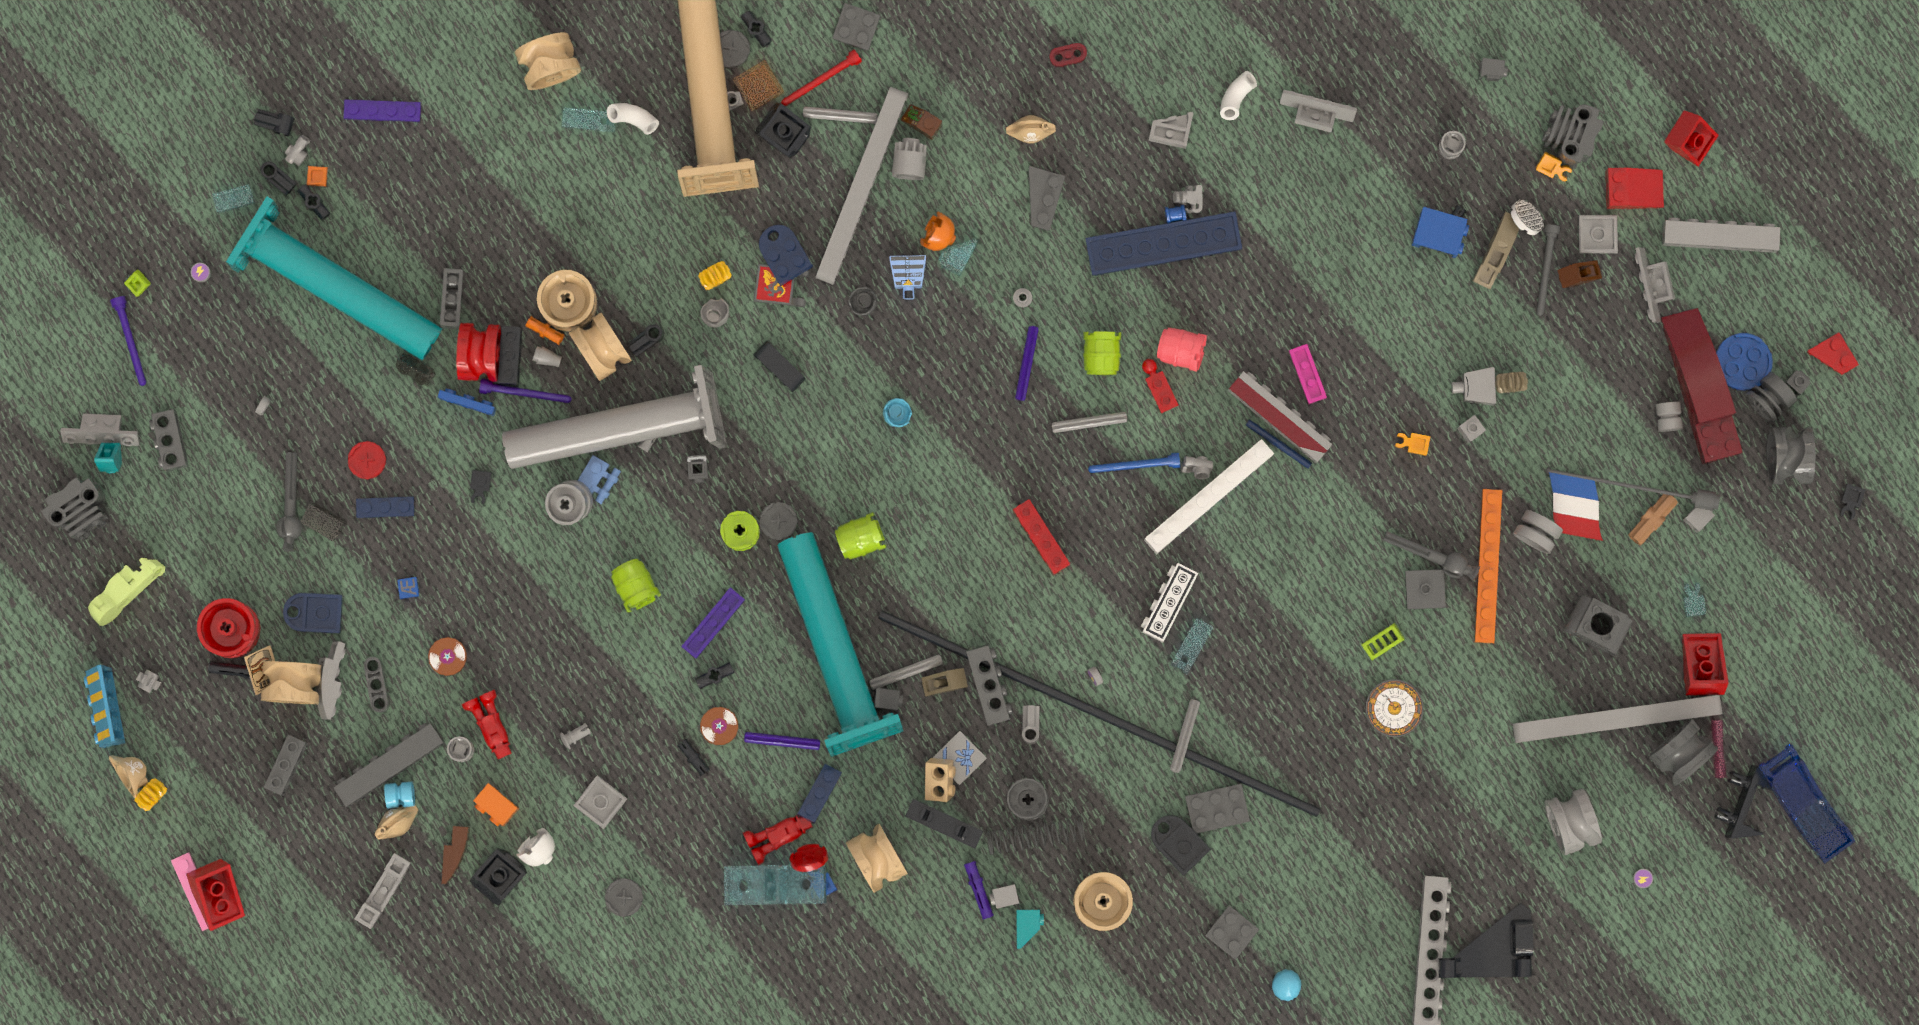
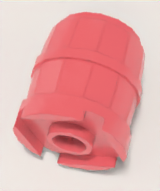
M1164 329L1159 341L1157 358L1175 367L1189 368V370L1197 372L1204 356L1203 349L1204 346L1206 347L1207 335L1200 333L1197 335L1184 329Z

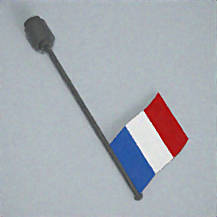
M1550 467L1546 468V473L1550 474L1553 490L1554 523L1563 529V534L1603 541L1599 528V500L1595 481L1692 499L1691 503L1695 504L1694 508L1713 511V509L1718 510L1721 495L1713 491L1698 489L1697 492H1693L1692 496L1552 470Z

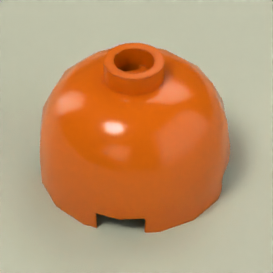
M937 212V217L933 215L924 229L927 231L926 237L920 240L922 246L933 251H940L948 245L951 246L956 239L954 223L940 212Z

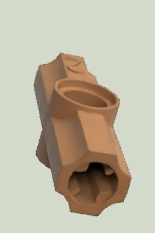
M1662 494L1653 507L1651 506L1640 518V522L1628 534L1630 539L1641 546L1650 534L1662 525L1666 520L1665 517L1677 505L1678 501L1671 495Z

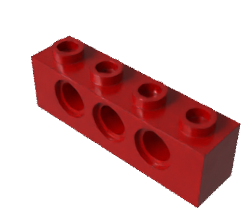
M1030 499L1014 508L1013 513L1053 576L1070 566L1068 559Z

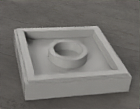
M1617 215L1578 216L1579 254L1618 253Z
M597 775L573 806L601 828L605 829L627 801V798Z

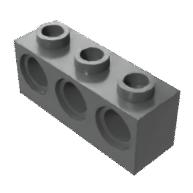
M444 268L440 327L442 329L459 330L463 270Z
M172 409L151 414L152 420H149L151 430L155 431L156 438L153 440L156 450L159 449L160 457H158L159 467L163 468L166 472L189 467L177 411ZM163 418H168V425L166 427L160 426V421ZM171 436L173 439L172 444L165 446L164 439ZM171 455H176V462L170 465L168 458Z
M287 735L264 788L285 796L309 743Z

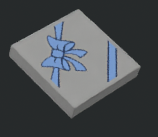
M961 731L933 757L953 760V766L956 768V774L953 779L959 785L987 759Z

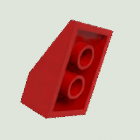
M1608 168L1605 171L1606 209L1664 208L1663 170Z
M1721 633L1683 634V670L1686 695H1725L1729 682Z
M219 859L186 873L191 892L210 931L245 916L229 863Z

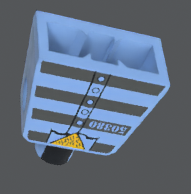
M926 255L890 256L895 289H903V299H914V288H922Z

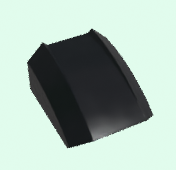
M776 103L757 126L755 134L790 158L799 152L809 138L811 126L783 104Z
M497 848L471 877L470 882L475 889L480 891L492 903L500 906L527 874L525 866L508 851Z

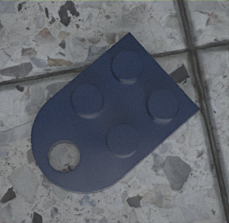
M774 225L762 233L759 240L760 252L780 286L813 267L796 235L790 228L784 225ZM773 232L779 234L778 239L775 241L769 239L770 234Z
M295 594L284 605V620L289 627L299 632L341 634L343 595ZM291 607L298 608V615L296 617L289 616L288 610Z

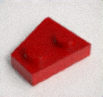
M1839 332L1807 351L1809 355L1814 356L1840 375L1859 365Z

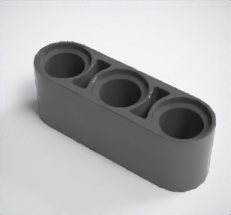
M370 657L364 662L370 704L374 711L384 713L390 707L384 666L380 659ZM372 661L378 662V669L376 671L369 669V664ZM375 680H380L382 683L379 690H374L372 687ZM378 699H384L385 706L382 709L376 707Z

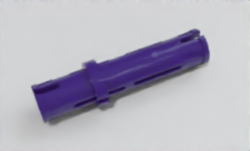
M976 861L964 864L969 878L968 884L971 885L982 920L994 916L982 883L984 880L983 877H980Z

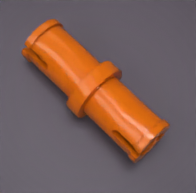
M532 316L526 323L527 328L540 334V337H546L555 342L557 345H560L564 339V334L551 328L550 324H544Z

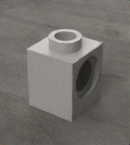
M1475 415L1457 428L1468 444L1486 431Z
M1694 508L1683 521L1698 533L1715 515L1712 513L1713 511Z
M1015 884L993 889V894H989L992 906L996 905V909L1019 904Z

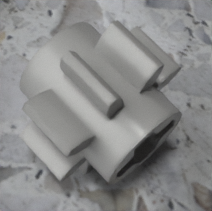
M147 669L145 673L139 672L136 678L139 681L138 687L151 693L152 689L157 691L161 682L157 681L159 675Z

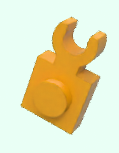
M1544 152L1536 166L1537 171L1551 178L1557 174L1562 181H1567V177L1562 175L1564 171L1572 172L1570 166H1561L1562 161L1547 152Z
M1403 433L1397 434V437L1403 439V443H1396L1395 447L1403 448L1407 446V452L1427 456L1430 436L1411 433L1410 438H1407Z

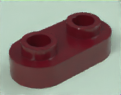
M1081 43L1057 47L1050 52L1049 60L1055 67L1081 63L1087 56V49ZM1080 51L1081 55L1079 57H1076L1074 55V52ZM1061 55L1063 59L1057 61L1055 57Z

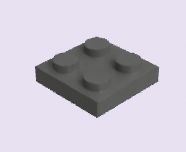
M845 3L832 39L869 51L881 15Z
M1228 906L1205 936L1236 960L1259 929L1231 906Z

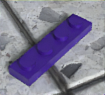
M344 100V119L420 122L421 102Z
M730 587L681 647L697 659L743 604L745 599Z

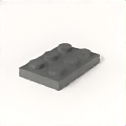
M1242 784L1185 796L1191 826L1196 833L1250 822Z

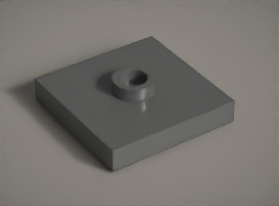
M1443 569L1405 571L1407 610L1446 608Z

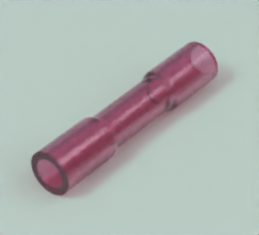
M1712 720L1713 743L1718 747L1717 752L1714 754L1715 778H1726L1723 720Z

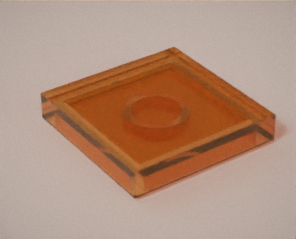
M766 60L733 78L735 85L752 112L785 93Z

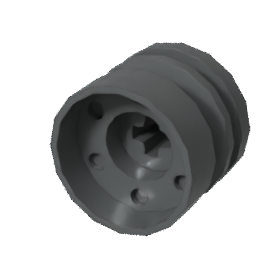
M1769 372L1760 380L1762 388L1755 385L1752 388L1753 392L1748 391L1745 397L1758 415L1769 423H1774L1777 417L1782 415L1780 407L1788 410L1797 402V398L1781 378Z
M1024 778L1011 785L1007 794V803L1016 817L1032 821L1040 818L1046 812L1049 797L1041 783L1034 779ZM1027 795H1030V797L1034 799V801L1030 802V805H1027L1026 802H1023V799H1026Z

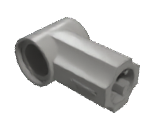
M1023 706L1022 738L1025 743L1030 745L1035 744L1039 740L1040 706ZM1027 731H1034L1036 737L1033 740H1028L1025 737Z

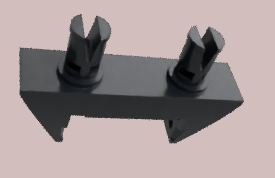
M1751 765L1747 777L1731 771L1730 775L1737 778V780L1728 779L1727 781L1742 787L1741 794L1734 813L1718 807L1716 810L1724 816L1714 815V818L1729 823L1725 838L1734 839L1763 835V832L1755 830L1749 825L1746 826L1743 822L1746 820L1757 786L1774 793H1778L1779 790L1760 766Z
M915 799L912 800L905 815L909 819L976 849L983 833L982 830Z

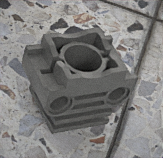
M1585 104L1578 106L1569 118L1572 109L1568 108L1562 115L1564 106L1561 105L1558 110L1554 109L1548 123L1551 124V127H1548L1547 131L1544 132L1542 141L1545 143L1543 147L1547 148L1553 142L1550 150L1554 151L1560 144L1557 158L1562 161L1563 165L1576 169L1578 163H1581V161L1586 163L1588 158L1591 157L1595 138L1601 131L1604 121L1597 119L1600 109ZM1579 115H1582L1585 120L1580 119ZM1565 150H1569L1572 155H1568Z
M76 477L70 481L63 490L53 493L45 499L49 506L41 511L51 525L65 529L70 532L69 536L76 540L88 538L91 535L90 531L96 527L97 529L104 527L107 524L106 520L109 519L108 515L104 514L105 511L100 508L105 501L104 492L97 482H92L90 478L81 481ZM95 493L94 498L90 500L91 494ZM62 515V520L58 522L59 516Z
M1580 595L1562 630L1602 652L1616 656L1633 621L1628 618V615L1595 598L1591 599ZM1594 615L1602 616L1606 620L1608 628L1604 635H1598L1592 630L1591 619Z

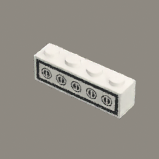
M1177 563L1176 567L1171 566L1167 574L1170 579L1167 584L1163 582L1158 592L1161 594L1159 600H1154L1149 610L1153 612L1150 618L1145 617L1141 625L1144 628L1142 633L1162 643L1164 642L1198 575L1197 572Z

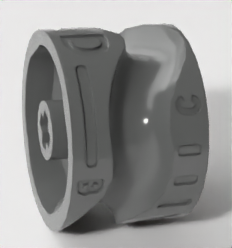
M1810 426L1799 434H1795L1791 427H1770L1767 436L1766 458L1767 474L1771 485H1783L1784 480L1791 476L1795 477L1799 484H1811L1813 482L1816 453L1814 434Z
M1693 719L1676 730L1649 755V758L1661 772L1671 771L1673 773L1674 786H1677L1692 775L1718 750V747L1709 738L1698 736L1700 727Z

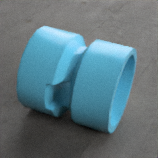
M401 782L400 786L396 783L385 784L384 792L387 809L398 808L399 805L403 807L415 806L413 782Z

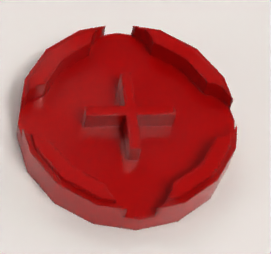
M360 442L352 447L348 454L349 469L355 476L361 479L376 478L385 468V452L374 442Z
M807 844L799 847L795 854L792 853L789 860L794 870L808 872L822 867L828 861L829 856L824 846Z

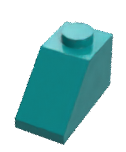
M120 443L100 444L94 458L99 472L109 474L119 472L122 465Z
M1016 910L1017 949H1021L1040 930V925H1044V914H1040V910Z

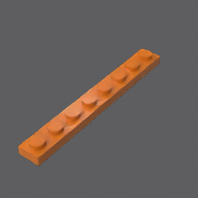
M1482 490L1478 565L1480 569L1477 584L1474 641L1479 643H1494L1502 490Z

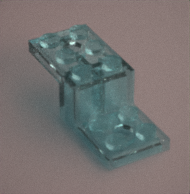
M826 864L808 872L796 871L791 865L725 866V905L826 903ZM805 879H808L811 883L808 890H805L802 886V882ZM742 880L748 883V888L745 891L740 889V882Z

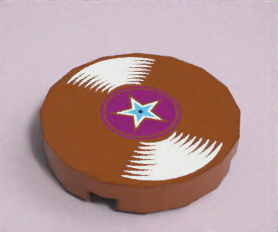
M449 637L441 638L434 642L429 650V664L438 674L445 676L455 675L465 666L467 661L466 649L456 639Z
M714 707L703 715L700 723L701 733L709 743L725 745L736 737L739 729L738 720L729 709Z

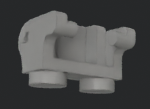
M1202 185L1186 186L1185 191H1175L1173 193V202L1184 205L1189 203L1191 208H1185V212L1199 213L1203 206Z

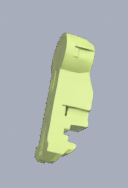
M147 558L139 560L142 564L140 572L137 570L134 572L125 565L119 573L109 580L104 592L94 598L89 604L88 610L91 617L99 626L107 625L113 621L126 605L165 572V566L158 560H148Z

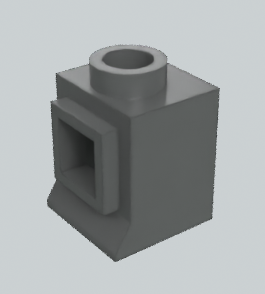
M1482 58V61H1480L1479 80L1486 78L1485 80L1499 82L1503 77H1507L1508 66H1505V60Z
M1801 370L1794 371L1785 381L1787 385L1796 391V397L1801 395L1811 384L1810 378Z
M707 455L687 456L689 481L693 480V484L704 483V480H708ZM702 464V473L693 474V465Z

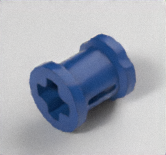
M1184 204L1175 208L1165 207L1167 223L1186 220Z

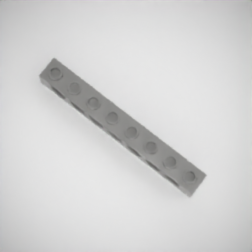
M1423 876L1412 1025H1441V1018H1438V1010H1442V998H1439L1440 990L1443 991L1444 979L1439 978L1438 958H1442L1443 952H1446L1447 948L1444 932H1448V921H1445V917L1450 909L1447 893H1451V882H1448V878ZM1434 891H1439L1441 894V899L1438 902L1433 901L1431 898ZM1433 910L1438 911L1440 914V918L1437 921H1432L1430 918V913ZM1432 929L1438 932V938L1435 941L1430 940L1428 936ZM1430 949H1434L1437 953L1434 960H1430L1427 957V952ZM1432 968L1435 971V977L1429 980L1425 973L1427 969ZM1426 988H1432L1434 991V995L1430 999L1424 996ZM1426 1007L1432 1010L1430 1018H1425L1422 1014L1423 1009Z

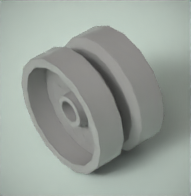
M566 480L553 487L548 492L545 500V507L549 517L561 525H572L585 518L593 506V497L589 488L577 480Z
M1526 510L1521 518L1525 525H1517L1513 535L1529 546L1543 553L1550 554L1555 546L1551 539H1559L1563 529L1548 518L1531 510Z

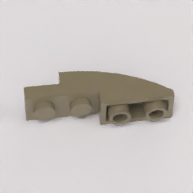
M1505 211L1488 245L1489 248L1472 280L1488 289H1491L1498 273H1500L1520 229L1513 221L1510 213Z

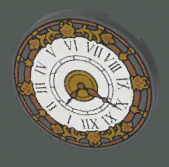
M1392 679L1381 682L1371 690L1366 700L1365 712L1370 725L1375 731L1387 737H1401L1411 733L1419 725L1423 716V701L1419 692L1411 684L1402 680Z

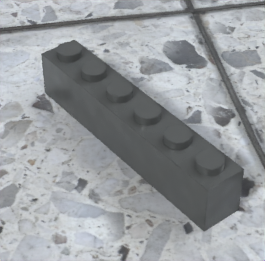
M427 723L422 724L417 728L418 732L413 735L407 734L400 739L402 741L397 746L393 744L384 750L386 753L382 756L376 755L368 760L370 764L364 768L361 765L352 771L353 775L349 778L344 776L339 779L334 790L344 805L350 807L445 744L434 725L431 723L429 725Z

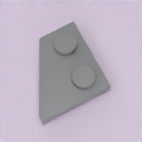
M1188 112L1187 115L1178 117L1171 116L1167 119L1154 120L1149 141L1186 149L1193 112Z

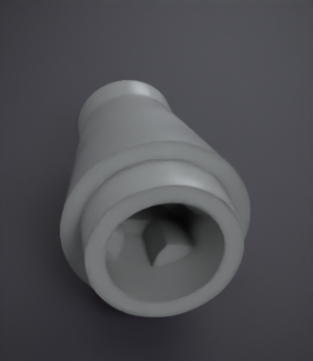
M537 346L532 361H535L536 364L559 367L562 356L553 353L543 346Z

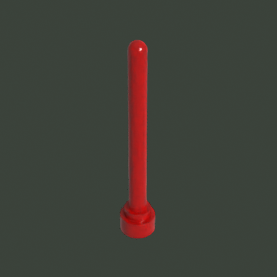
M856 50L850 51L849 55L846 56L847 59L784 98L781 104L784 106L789 105L848 66H857L862 63Z

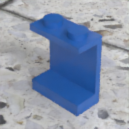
M1423 207L1411 246L1418 248L1420 246L1451 254L1453 258H1456L1463 251L1464 243H1461L1463 236H1467L1469 225H1466L1468 219Z

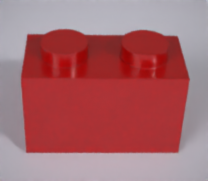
M1684 110L1664 143L1672 151L1699 167L1719 135L1701 116Z

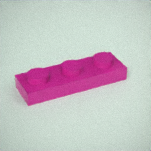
M1305 344L1289 350L1308 405L1326 399L1327 396L1308 345Z

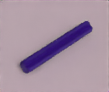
M1036 326L1028 327L1015 396L1020 401H1025L1039 330Z
M745 732L744 742L812 750L820 749V740L752 732Z

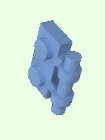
M592 455L578 481L584 483L589 488L591 494L594 492L598 493L595 501L602 504L604 499H607L610 495L608 492L613 484L617 483V477L621 471L614 468L611 474L606 472L610 465ZM602 477H604L607 481L601 489L597 486Z

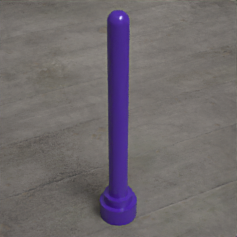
M125 296L116 297L110 300L111 306L118 312L138 383L144 386L146 379L125 312L126 298Z
M482 378L480 383V394L487 395L491 392H499L563 403H570L572 400L568 395L497 385L490 382L489 379Z

